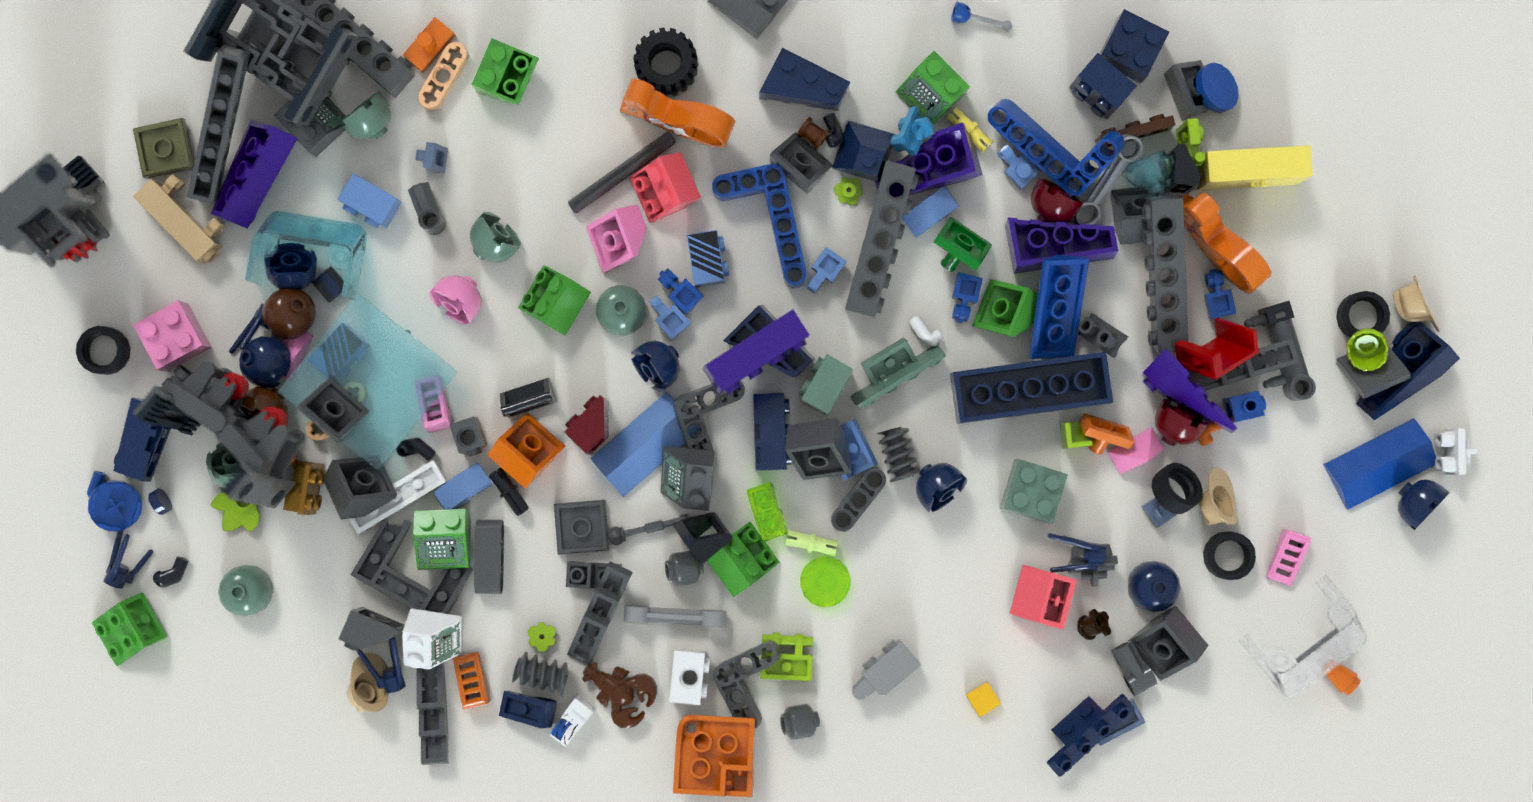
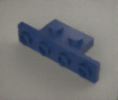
M1121 694L1103 710L1088 696L1051 729L1064 746L1047 761L1049 767L1058 777H1061L1084 755L1088 754L1104 737L1108 736L1118 724L1125 720L1135 710V707L1124 694Z

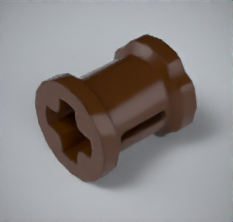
M809 117L799 129L797 136L799 138L804 137L814 145L815 150H818L830 134V131H824L813 123V119Z

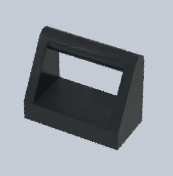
M1179 143L1164 157L1163 191L1165 193L1188 194L1200 186L1201 175L1186 145Z
M550 378L500 393L501 411L503 416L507 418L557 402Z
M715 512L681 519L673 526L687 548L701 564L732 540L731 533ZM711 526L717 531L715 534L699 537Z

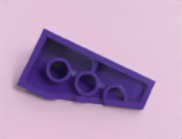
M963 122L937 131L920 146L917 155L910 156L908 154L902 160L895 162L916 168L915 174L919 175L916 189H910L909 196L957 184L983 175L977 151ZM875 181L878 190L879 182ZM898 183L890 185V195L895 198L901 197L903 195V187Z
M1167 348L1142 373V376L1145 378L1142 382L1152 393L1156 390L1165 398L1230 433H1234L1237 430L1236 425L1215 402H1209L1206 391L1196 382L1192 384L1189 380L1191 379L1190 373Z

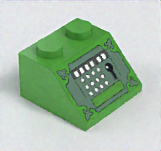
M933 51L916 67L897 89L896 93L910 107L917 106L920 116L922 118L928 117L934 125L967 93L970 86Z
M466 509L414 511L413 538L418 570L469 568L471 519Z

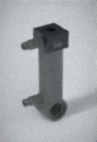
M1290 301L1258 310L1259 315L1245 320L1244 326L1248 328L1259 325L1266 326L1272 344L1292 338L1300 363L1281 368V375L1263 381L1264 388H1274L1283 385V392L1289 400L1300 401L1311 398L1315 393L1316 385L1309 376L1291 319L1295 317ZM1297 381L1301 382L1304 387L1301 395L1295 390Z

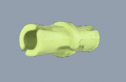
M788 529L787 536L797 540L786 538L785 545L807 549L809 553L816 551L835 556L836 549L828 548L826 545L836 548L838 540L818 537L816 533L812 532L809 535Z

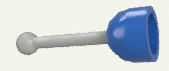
M961 2L955 3L951 16L952 22L965 23L971 18L1001 26L1005 31L1012 28V23L1008 20L1002 22L972 14L968 5Z

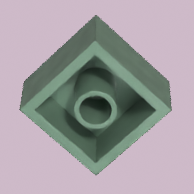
M826 354L824 359L819 357L811 371L815 374L812 381L806 379L799 392L803 396L800 402L827 416L854 369Z
M1014 459L1000 508L1047 523H1053L1068 474L1021 459Z

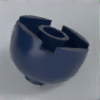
M279 244L275 246V250L270 254L269 251L265 254L264 268L268 280L276 288L302 290L308 287L315 279L317 257L312 249L309 252L305 250L302 244Z
M261 336L250 340L245 349L240 353L239 367L242 375L251 384L270 389L280 384L278 381L281 377H286L289 372L291 363L289 348L284 347L283 343L285 342L281 339Z
M654 340L638 346L631 352V354L635 355L631 360L636 371L645 382L650 379L655 384L652 387L655 391L663 392L677 380L680 372L679 354L673 346H668L663 342Z
M937 463L933 466L928 464L919 472L920 477L916 484V494L920 503L928 512H930V509L932 512H935L954 499L951 495L956 489L960 492L967 484V478L951 464Z
M1427 479L1419 480L1413 485L1408 482L1398 492L1402 496L1398 502L1400 517L1415 530L1450 492L1435 481Z
M1157 561L1143 562L1136 566L1129 575L1128 594L1133 603L1143 610L1151 612L1164 611L1173 606L1179 598L1181 589L1179 577L1165 563Z

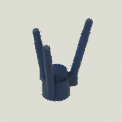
M261 303L251 321L230 348L229 353H234L239 345L240 349L244 350L259 326L269 329V326L265 325L262 319L264 304ZM272 333L271 337L277 339V336Z
M123 530L117 532L110 562L106 570L107 574L103 580L107 585L123 589L125 583H132L135 575L153 554V550H149L129 573V567L121 564L130 538L129 534H125L121 543Z
M1052 533L1048 534L1050 539L1085 548L1084 560L1089 561L1085 564L1050 568L1052 573L1084 569L1097 570V565H1104L1107 545L1089 543Z
M395 637L388 640L393 667L385 669L382 672V677H380L363 651L359 649L357 654L376 680L379 689L385 687L386 693H394L405 688L406 684L401 671Z

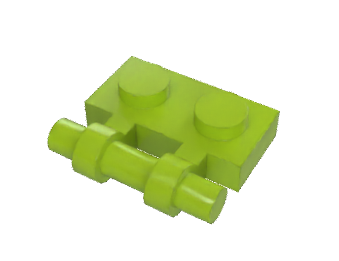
M1198 118L1187 119L1176 129L1177 145L1179 143L1186 145L1198 168L1205 161V154L1199 151V145L1203 140V128L1199 125Z
M773 632L772 635L762 634V643L774 641L779 646H795V654L781 653L780 659L775 664L760 671V679L812 681L813 655L802 653L803 647H813V637L803 636V634L795 633V636L780 635L778 632ZM773 651L772 653L764 652L763 654H761V659L767 656L771 657L773 655Z

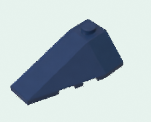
M1410 322L1395 336L1392 342L1393 347L1391 350L1411 373L1410 379L1365 399L1360 396L1356 403L1374 421L1440 378L1460 359L1450 345L1421 322Z

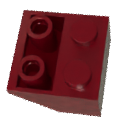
M602 395L598 397L592 396L583 406L586 410L580 416L575 414L565 424L568 428L564 433L586 454L590 455L609 437V401Z

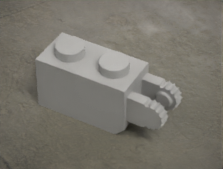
M892 639L882 648L883 653L879 657L875 658L872 656L862 665L864 668L861 671L863 677L857 681V684L852 686L854 698L863 700L875 690L880 695H887L920 667L921 664L900 639L896 642Z

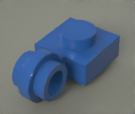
M667 268L659 273L658 281L667 289L671 286L675 289L668 297L684 313L688 314L704 297L686 278L678 285L676 281L679 278L670 269Z
M1216 269L1209 270V273H1205V283L1207 288H1212L1214 291L1213 293L1204 294L1209 319L1236 314L1232 290L1221 291L1220 286L1224 285L1222 271H1217Z
M960 272L957 273L952 299L961 300V304H955L952 319H956V322L968 321L971 307H967V302L978 303L983 278Z

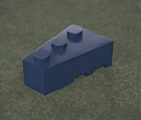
M763 304L758 305L723 341L736 346L777 319ZM804 347L795 352L791 348L783 353L785 358L772 367L796 378L815 358Z
M784 393L753 394L756 471L787 470V465H791V460L785 451L788 425H790L785 424V414H790L789 399H784Z
M131 397L119 449L114 458L115 465L113 471L139 481L151 482L171 428L151 425L140 420L133 411L143 399Z

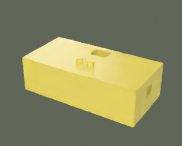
M1311 145L1207 151L1204 163L1197 168L1201 175L1200 186L1197 187V191L1298 185L1313 176Z

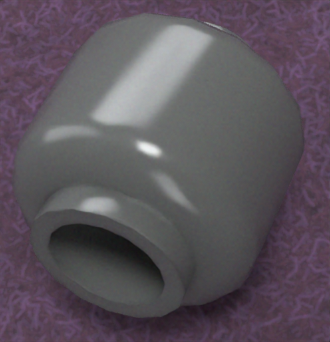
M691 551L672 553L669 556V560L665 561L667 580L672 581L676 586L694 584L698 582L700 574L704 573V565L700 563Z
M802 704L787 707L784 714L780 716V724L783 734H787L790 739L796 740L812 737L815 734L816 727L820 726L818 712H814L810 705Z

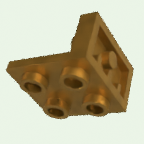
M295 460L291 463V466L295 469L293 479L296 484L285 496L283 510L298 512V515H315L322 504V496L319 493L321 485H324L323 478L326 474V470H323L324 464Z

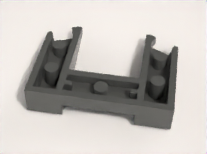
M788 0L707 1L757 39Z
M384 519L350 575L410 609L449 614L470 577L473 568L443 569L431 590L389 567L412 522L404 520L403 526L388 525V519Z

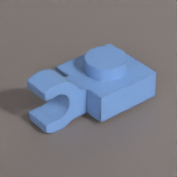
M1008 145L997 153L1009 166L1004 173L1020 190L1040 173L1039 169L1024 154L1017 158L1014 151Z
M826 247L811 267L816 272V275L808 284L807 289L815 294L825 279L832 283L847 261Z
M657 295L649 301L660 314L655 320L656 323L671 340L691 324L675 304L668 309Z

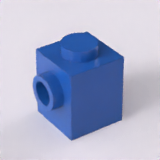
M1259 391L1223 398L1226 415H1228L1233 423L1265 416L1266 402Z

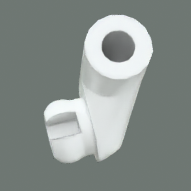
M915 316L909 321L917 336L931 347H936L944 341L942 333L939 330H934L931 333L920 316Z

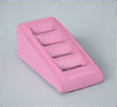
M435 375L415 381L424 429L432 433L450 428L449 424H452V418L441 376ZM436 386L435 390L424 393L423 389ZM438 396V399L429 402L426 401V399ZM440 406L439 410L429 412V409Z
M1283 529L1266 577L1292 586L1312 538ZM1290 539L1299 542L1298 547L1288 544ZM1286 549H1288L1296 553L1293 557L1288 554H1285L1284 552ZM1281 559L1292 562L1291 567L1280 563ZM1277 568L1288 571V576L1276 573Z

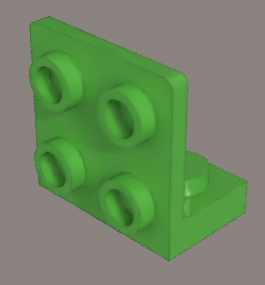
M143 592L117 603L92 622L96 634L102 640L108 655L116 666L121 665L142 649L168 637Z

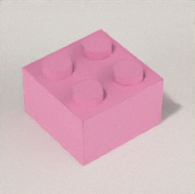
M179 300L133 325L155 368L160 371L168 372L212 348L189 304Z

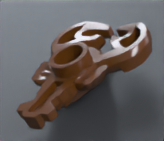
M593 661L591 665L585 667L582 680L584 682L592 680L598 686L601 692L596 696V699L604 707L608 706L609 700L611 701V718L614 724L620 728L637 726L643 720L645 712L642 711L636 717H632L631 714L637 712L639 708L621 709V706L633 702V688L636 687L641 703L644 702V694H648L646 706L650 707L657 696V684L654 678L646 673H642L625 680L624 677L629 674L628 670L617 666L611 675L610 673L599 671L598 663Z

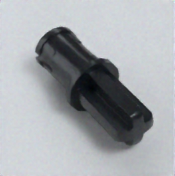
M501 467L497 469V472L495 470L488 476L500 491V497L506 500L515 515L520 516L529 509L517 491L518 486L513 485Z

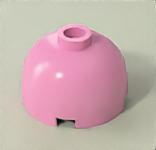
M457 275L444 277L429 292L433 303L438 308L442 305L448 310L445 314L461 324L467 325L471 323L481 308L482 300L480 292L476 288L477 283L468 276L464 278Z

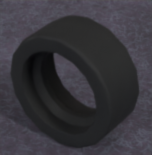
M1362 291L1351 294L1342 300L1337 308L1336 319L1338 327L1346 336L1351 338L1355 332L1360 331L1352 325L1349 318L1350 308L1359 301H1367L1376 309L1377 322L1371 329L1377 330L1380 333L1385 331L1390 320V310L1383 297L1375 292Z
M95 326L89 328L81 334L76 344L78 362L91 373L103 375L117 373L125 367L130 358L131 349L128 339L122 332L111 327ZM102 335L111 337L117 346L116 357L107 365L94 363L89 353L93 340Z
M1181 463L1166 465L1152 479L1153 495L1165 510L1173 514H1183L1189 511L1202 499L1203 489L1200 480L1189 467ZM1169 478L1175 480L1181 486L1186 497L1185 499L1173 491Z
M1227 531L1219 532L1208 540L1203 551V558L1207 569L1214 576L1225 580H1239L1248 575L1253 569L1256 553L1253 544L1243 534ZM1224 541H1234L1244 551L1243 563L1239 568L1232 571L1223 570L1215 561L1214 554L1216 548Z

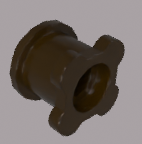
M1090 610L1089 616L1083 615L1078 619L1077 630L1079 634L1086 640H1093L1096 635L1101 633L1104 636L1110 635L1109 616L1105 611Z

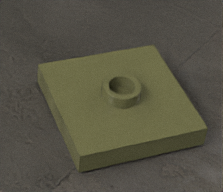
M184 118L133 128L143 178L148 179L193 169L194 160Z

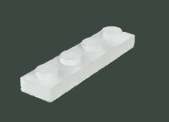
M432 460L392 484L397 493L395 499L365 517L350 518L349 520L357 534H361L448 481L437 462Z

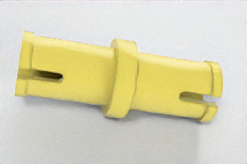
M956 107L953 113L959 120L951 113L946 119L953 125L963 122L973 144L981 153H984L987 147L980 141L982 140L989 147L994 141L978 128L979 124L976 121L972 122Z

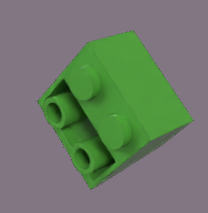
M491 38L471 85L477 92L493 99L519 105L539 58Z
M543 265L542 269L535 276L530 289L523 296L518 308L565 336L591 292L572 279Z
M748 522L734 532L732 540L707 560L733 597L751 586L780 563L751 522Z

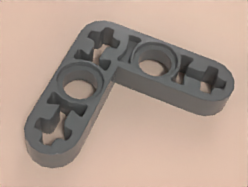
M739 381L742 386L734 390L735 395L730 393L718 395L713 385L710 384L683 394L674 401V412L686 448L699 450L697 445H692V443H699L702 450L713 451L702 414L740 400L745 393L743 382ZM708 391H712L715 394V401L711 405H706L703 401V397ZM684 401L690 404L695 402L699 404V406H690L688 413L681 410V407L684 406ZM692 424H697L700 432L698 436L691 438L688 435V428Z
M765 641L723 661L713 671L714 681L732 716L756 718L755 729L760 726L762 716L743 679L772 666L780 659L781 648L776 642ZM766 650L773 651V655L771 657L767 656L759 660L758 656L763 654ZM743 657L751 659L753 663L752 670H746L742 667L741 659ZM735 667L736 671L728 677L721 675L723 671H728ZM737 690L742 693V703H736L732 699V691ZM747 704L748 708L743 709L741 712L738 710Z

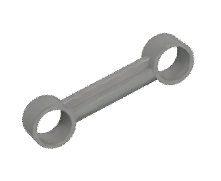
M1130 134L1122 135L1125 141L1134 139L1136 150L1128 157L1123 156L1120 152L1109 164L1087 200H1081L1084 204L1080 210L1084 206L1090 205L1094 208V216L1087 222H1081L1078 212L1073 218L1078 224L1096 225L1101 218L1099 207L1128 162L1136 161L1143 153V144L1140 139Z
M641 605L624 606L625 622L726 627L727 611L659 608Z

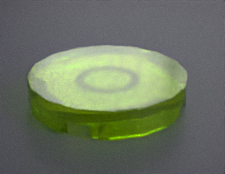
M830 556L818 557L811 560L803 568L800 576V587L803 595L810 603L819 607H832L839 604L847 596L851 577L847 568L840 560Z

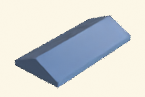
M667 392L590 458L623 497L662 464L664 446L680 448L685 444L673 408L674 399ZM692 424L688 428V435L692 438L700 429L695 424Z

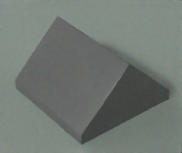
M1201 60L1175 64L1164 74L1182 121L1210 111L1202 102L1205 100L1202 94L1198 95L1195 80L1197 72L1204 67Z
M796 132L770 154V162L779 165L783 169L785 176L806 194L814 188L833 166L802 137L799 138Z
M331 377L297 406L304 415L336 442L343 441L369 412L367 408Z

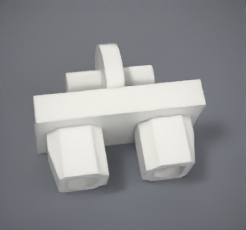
M1465 428L1445 429V432L1435 433L1436 447H1445L1446 457H1436L1435 470L1446 472V475H1466V464H1471L1470 454H1478V449H1470V439H1465Z

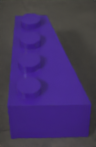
M250 120L211 214L248 229L298 138L272 125Z
M1008 217L1005 224L1013 274L1042 270L1043 259L1055 255L1087 257L1089 262L1114 259L1119 251L1114 226L1075 225L1057 221L1056 223L1033 219H1030V221L1017 220V218Z
M792 309L707 363L702 370L718 395L725 390L729 394L742 386L739 381L747 376L751 380L763 372L761 367L770 362L773 366L785 358L783 353L792 348L795 352L807 344L805 339L810 335Z

